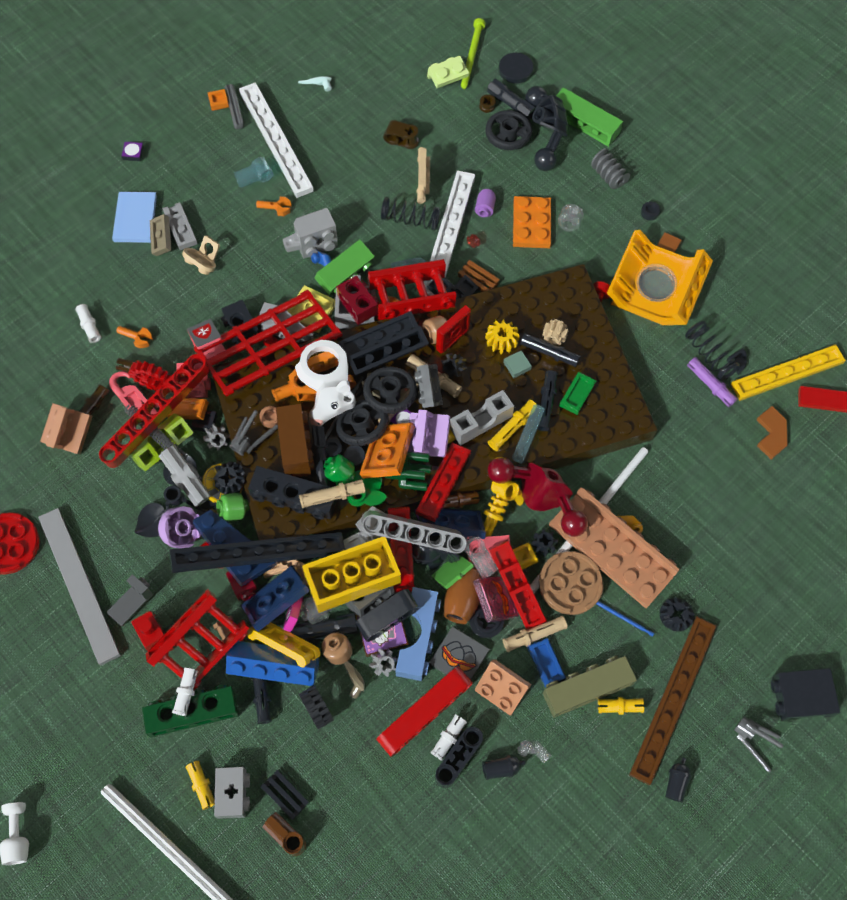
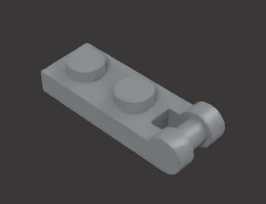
M176 203L175 206L170 208L168 206L162 208L164 214L169 217V225L179 250L197 245L196 238L181 203Z

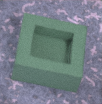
M522 351L505 358L503 362L513 378L531 370L532 367Z

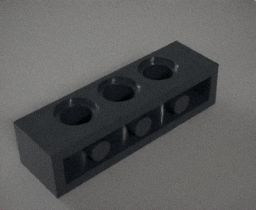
M256 466L248 487L250 496L256 501L264 502L266 500L280 508L286 506L292 508L297 513H310L318 519H331L338 500L302 508L299 498L300 494H307L331 487ZM271 486L278 487L275 491H268ZM291 492L298 493V495L295 497L288 496V494Z

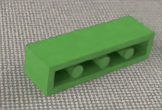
M562 88L556 95V97L563 101L568 124L608 147L620 134L623 121L618 117L609 114L602 108L593 105L588 100L579 97L565 88Z

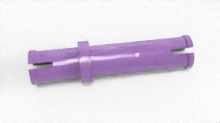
M697 357L687 364V367L712 390V394L714 396L717 395L727 407L732 406L738 398L726 388V384L724 382L721 383Z

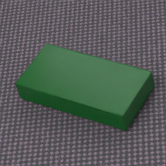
M578 372L559 406L578 415L595 386L596 380Z

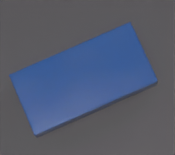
M548 638L527 647L545 688L547 684L558 680V682L566 679Z

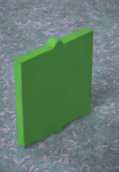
M459 555V561L444 563L431 576L435 581L448 589L474 567L473 564Z

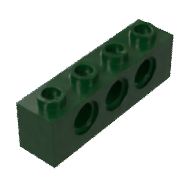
M228 685L216 686L214 690L208 692L206 690L195 691L194 696H191L189 705H195L196 708L192 714L187 716L173 713L169 720L163 719L166 711L174 709L177 696L171 697L170 701L166 702L161 700L148 703V706L142 707L145 733L150 738L239 717L235 692ZM218 700V704L214 709L207 708L209 701Z

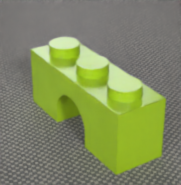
M175 413L157 426L176 445H179L193 434V431L184 419ZM149 435L130 454V457L138 467L147 471L160 460L159 455L164 448Z

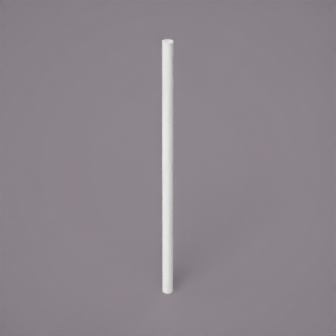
M642 447L600 498V503L607 504L648 454L646 448ZM566 541L556 554L568 552L572 545ZM539 575L530 585L533 593L539 588Z

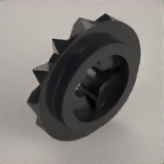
M229 461L226 464H221V467L216 470L217 474L213 479L216 483L215 487L220 493H237L243 487L245 472L238 463ZM228 475H232L235 477L229 479V481L224 480V478Z
M677 597L667 599L662 604L659 612L664 626L676 632L688 629L692 625L695 615L692 605H689L685 599ZM673 608L676 611L683 610L681 614L682 619H680L678 616L675 618H670L674 613Z
M482 604L478 606L474 615L469 620V625L473 633L477 634L480 638L490 639L500 633L504 625V618L495 606ZM488 614H490L489 618L490 622H492V625L488 624L487 627L483 629V622L480 620L485 619L488 616Z

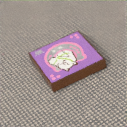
M402 622L370 642H366L360 632L366 657L378 653L379 648L386 652L388 649L395 650L408 646Z

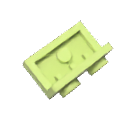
M461 56L450 57L444 62L432 64L428 68L427 74L428 79L433 80L436 88L469 76Z

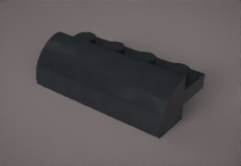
M410 311L341 340L338 344L346 353L349 371L356 377L429 345V342L421 326H418Z

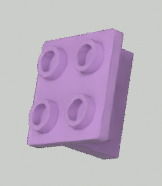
M427 410L410 413L409 423L412 422L415 429L408 451L445 457L450 416L433 414Z

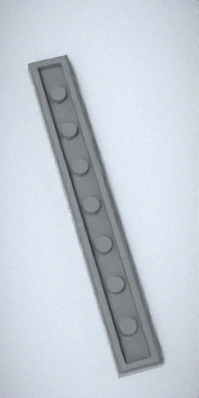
M57 508L39 516L38 518L98 664L101 666L120 657V652L60 510Z

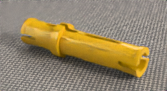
M528 400L519 411L513 413V417L488 441V445L493 450L498 451L522 425L527 424L530 416L539 409L538 405L534 401Z

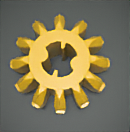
M503 319L501 323L495 321L494 325H489L485 338L488 347L492 346L493 352L498 349L500 354H502L504 350L510 353L512 348L515 349L517 347L520 335L518 334L517 327H513L512 321L506 324Z

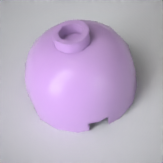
M178 506L168 509L162 515L158 524L159 535L163 542L173 548L192 547L196 539L201 536L193 525V520L199 517V515L195 514L190 507Z

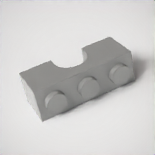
M502 390L487 398L485 404L478 411L470 413L467 409L451 418L449 428L459 445H462L511 418L514 405Z

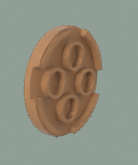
M573 551L555 554L547 560L540 572L539 589L545 602L557 612L566 615L585 613L599 601L602 595L603 581L600 569L590 557L580 552Z

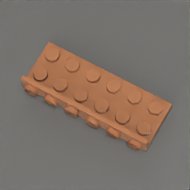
M581 487L570 501L574 510L583 512L588 519V528L585 533L578 537H571L564 533L561 528V519L564 515L562 510L552 519L549 526L580 553L590 557L601 571L643 607L647 608L679 572V568H677L673 560L665 558L655 545L646 542L641 533L636 530L633 531L627 526L623 518L615 516L606 504L596 500L592 492Z

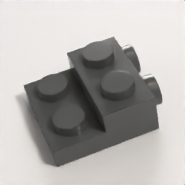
M437 364L417 367L415 380L420 387V392H418L419 403L422 404L423 408L443 405Z

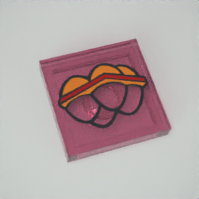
M501 576L478 578L473 581L487 623L513 619L519 616Z

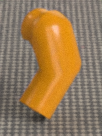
M617 516L623 518L627 526L633 531L636 530L642 533L643 526L634 516Z

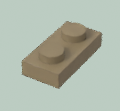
M163 214L149 220L152 254L159 256L171 251L169 217Z

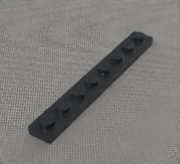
M337 532L170 549L169 555L172 573L326 557L344 551L345 546L342 533Z

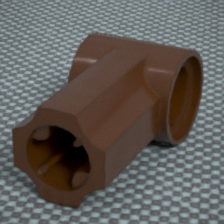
M275 812L265 821L262 828L287 853L292 856H299L304 853L306 849L305 839L281 815ZM293 838H299L300 845L296 850L289 849V842Z

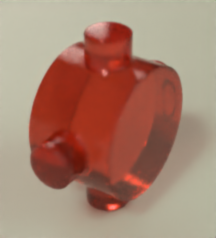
M475 234L467 237V242L471 247L480 246V239Z

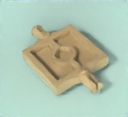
M420 147L417 158L419 174L416 192L417 203L423 204L426 202V194H429L430 156H426V149Z

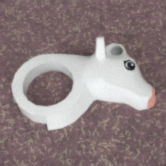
M319 340L308 345L301 353L300 362L295 368L300 380L317 391L315 405L309 413V420L314 426H322L329 419L354 408L356 399L350 390L347 356L341 346L329 340ZM316 352H330L338 359L339 365L330 374H316L307 365L310 356Z

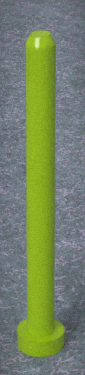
M481 18L474 20L473 26L475 30L466 62L469 76L462 79V89L468 87L481 30L486 25L485 20Z

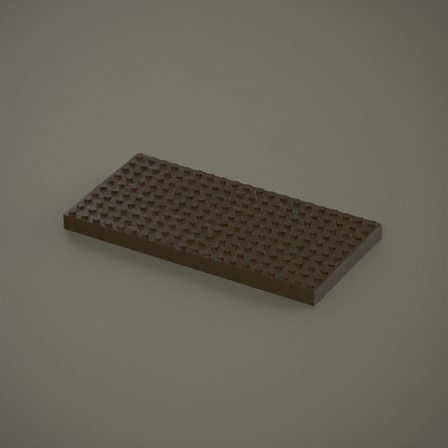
M584 264L456 299L455 307L413 314L418 326L422 328L425 320L436 316H443L449 320L466 305L471 309L469 330L444 353H439L436 350V344L429 343L424 348L354 377L356 384L361 376L364 377L363 381L365 382L367 373H372L379 368H386L387 366L404 369V371L406 370L415 377L416 371L406 365L408 358L412 354L427 364H437L438 372L447 374L445 371H442L443 363L441 361L447 359L446 354L460 353V356L466 359L465 367H467V370L461 371L462 376L460 377L454 375L449 378L462 386L460 394L454 398L448 392L441 389L443 405L423 408L418 400V392H420V387L418 386L415 401L407 408L412 413H418L419 410H427L433 414L449 415L451 419L467 409L470 413L478 411L485 404L487 398L502 390L514 405L513 413L519 411L528 400L534 401L540 409L541 388L544 386L545 372L552 370L558 373L556 382L557 394L553 400L549 430L540 431L536 428L539 416L538 409L527 420V424L522 425L498 451L493 450L488 445V441L511 418L460 445L471 450V454L450 495H454L456 492L462 494L476 491L478 493L491 489L493 481L490 479L487 470L489 463L497 457L508 458L514 466L527 467L529 463H535L543 468L554 470L651 441L657 432L654 421ZM391 319L379 320L341 331L343 336L332 341L338 344L341 340ZM504 319L506 324L512 321L513 327L518 329L520 338L515 349L512 348L510 353L504 350L500 354V350L497 349L493 352L492 346L488 347L485 335L488 332L489 325H494L495 321L501 323ZM554 319L563 321L567 325V337L565 342H561V345L556 346H563L565 350L581 355L578 365L574 367L562 361L557 362L553 357L520 345L523 335L527 333L544 340L542 334L545 324ZM318 338L310 339L297 344L301 348ZM291 345L285 346L260 360L266 366L295 350ZM325 351L316 352L313 355H311L310 358L318 354L324 353ZM522 351L532 367L531 370L513 378L503 362L505 358ZM300 357L270 372L269 375L243 386L227 397L215 381L231 442L236 436L244 418L248 417L249 420L255 410L258 413L245 434L251 440L250 445L271 429L261 423L260 412L263 408L301 404L302 411H307L309 433L313 447L312 427L314 425L309 420V413L313 409L315 402L297 401L293 395L276 402L271 391L288 384L289 375L300 362ZM242 359L216 365L213 368L217 373ZM254 362L221 380L225 386H228L260 368ZM338 366L330 368L318 374H330L333 371H335ZM580 372L596 380V384L580 412L576 415L559 405L577 373ZM362 382L354 394L356 401L365 400ZM305 383L299 384V386H305V385H306ZM373 396L374 399H376L378 402L384 404V402L381 399ZM336 416L322 425L325 434ZM378 419L373 421L375 426L379 425ZM351 424L344 425L345 433L355 437L356 433ZM335 425L327 440L337 439L340 441L343 448L342 456H344L345 451L351 445L346 444L340 439ZM276 429L257 445L250 454L245 452L244 455H240L234 451L237 463L242 466L245 472L244 488L259 540L348 532L358 529L355 524L372 507L366 504L358 507L353 506L347 499L342 500L341 498L337 500L331 519H318L310 513H297L292 508L286 506L280 508L266 500L264 502L256 501L250 496L248 490L256 466L285 474L282 464L279 431ZM456 439L452 441L453 443L459 445ZM450 442V443L447 444V451H448L450 445L452 444V442ZM369 445L360 446L367 453ZM430 456L429 462L409 460L410 463L432 465V472L426 473L425 480L408 478V481L426 482L429 487L444 457ZM362 465L355 467V471H361ZM316 469L311 470L312 478L305 480L317 483ZM382 477L380 491L387 498L383 503L373 507L388 514V508L409 507L411 513L418 508L426 491L403 489L398 485L399 480ZM512 477L510 481L514 482L521 480L522 478ZM330 480L331 487L338 486ZM271 486L268 491H275L278 487ZM291 492L288 494L289 497H295L298 495L297 492ZM359 494L354 496L355 499H360L362 497Z

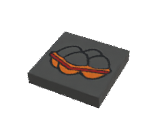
M452 627L429 662V665L445 675L459 666L471 680L489 652V649Z

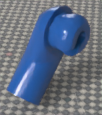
M321 251L311 255L313 263H319L324 265V267L332 261L328 254Z

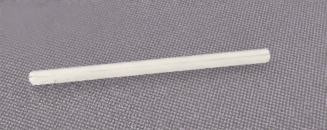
M107 784L102 789L101 794L212 900H233L115 787Z

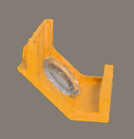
M634 230L607 292L613 299L611 305L661 325H687L713 260L704 249L697 250L695 257H684L652 244L641 230Z

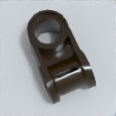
M391 120L383 135V139L391 145L414 149L419 144L417 138L418 128L415 125Z

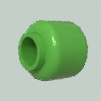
M241 493L223 494L216 503L217 514L225 521L241 520L245 517V513L249 511L248 500L244 499Z

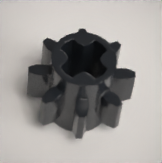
M460 353L446 354L447 359L441 361L443 363L442 371H445L449 378L454 375L460 377L462 376L461 371L467 370V367H465L466 359L461 357Z
M543 529L540 535L534 534L536 541H532L531 546L536 547V555L541 553L546 557L549 551L551 553L555 552L554 546L557 545L558 540L553 539L554 532L547 533Z

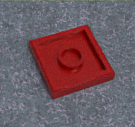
M466 305L437 329L436 350L439 353H444L469 330L471 309Z

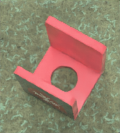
M211 319L187 329L192 343L197 349H202L222 339ZM221 343L204 352V355L209 359L225 351V348Z

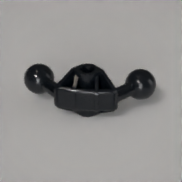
M533 86L527 91L525 100L536 107L532 119L535 123L553 132L547 146L536 152L534 163L539 170L550 171L557 164L555 150L561 138H567L568 136L567 130L569 125L566 109L560 98L555 95L548 96L547 91L541 86Z

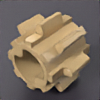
M557 319L550 320L549 323L545 324L543 330L544 341L555 346L561 345V342H565L567 337V325Z

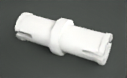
M86 304L78 305L75 310L80 318L81 328L85 330L90 343L98 342L101 335L96 328V321L91 316L88 306Z
M184 668L180 687H177L176 690L178 695L172 713L187 716L191 696H194L195 693L193 688L199 671Z
M455 714L446 730H442L441 738L430 753L443 761L452 744L455 745L457 742L456 738L467 722Z

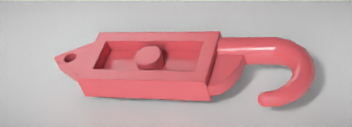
M125 371L113 374L109 380V385L125 407L130 405L128 409L132 405L140 409L147 399L134 385L120 388L116 382L121 376L130 378V374ZM154 408L151 410V414L158 413Z

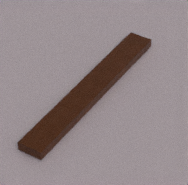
M695 617L630 770L629 776L649 786L653 781L716 625L700 617Z

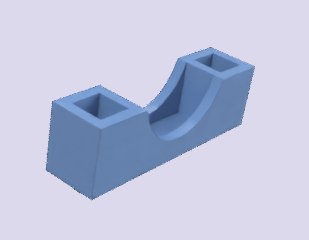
M413 587L412 596L418 604L419 610L412 616L419 622L422 632L414 645L400 650L396 666V676L422 681V676L428 673L429 662L425 661L427 653L431 654L433 641H430L431 632L435 633L437 620H434L435 612L440 611L441 599H438V592Z

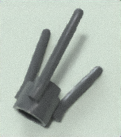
M255 410L249 420L248 417L244 418L229 447L240 455H244L245 452L250 454L257 445L278 429V424L250 445L251 440L245 434L258 413Z
M744 716L734 729L738 733L736 738L747 747L767 772H771L769 766L746 738L748 737L751 740L755 734H758L779 748H783L782 743L771 737L779 739L780 735Z

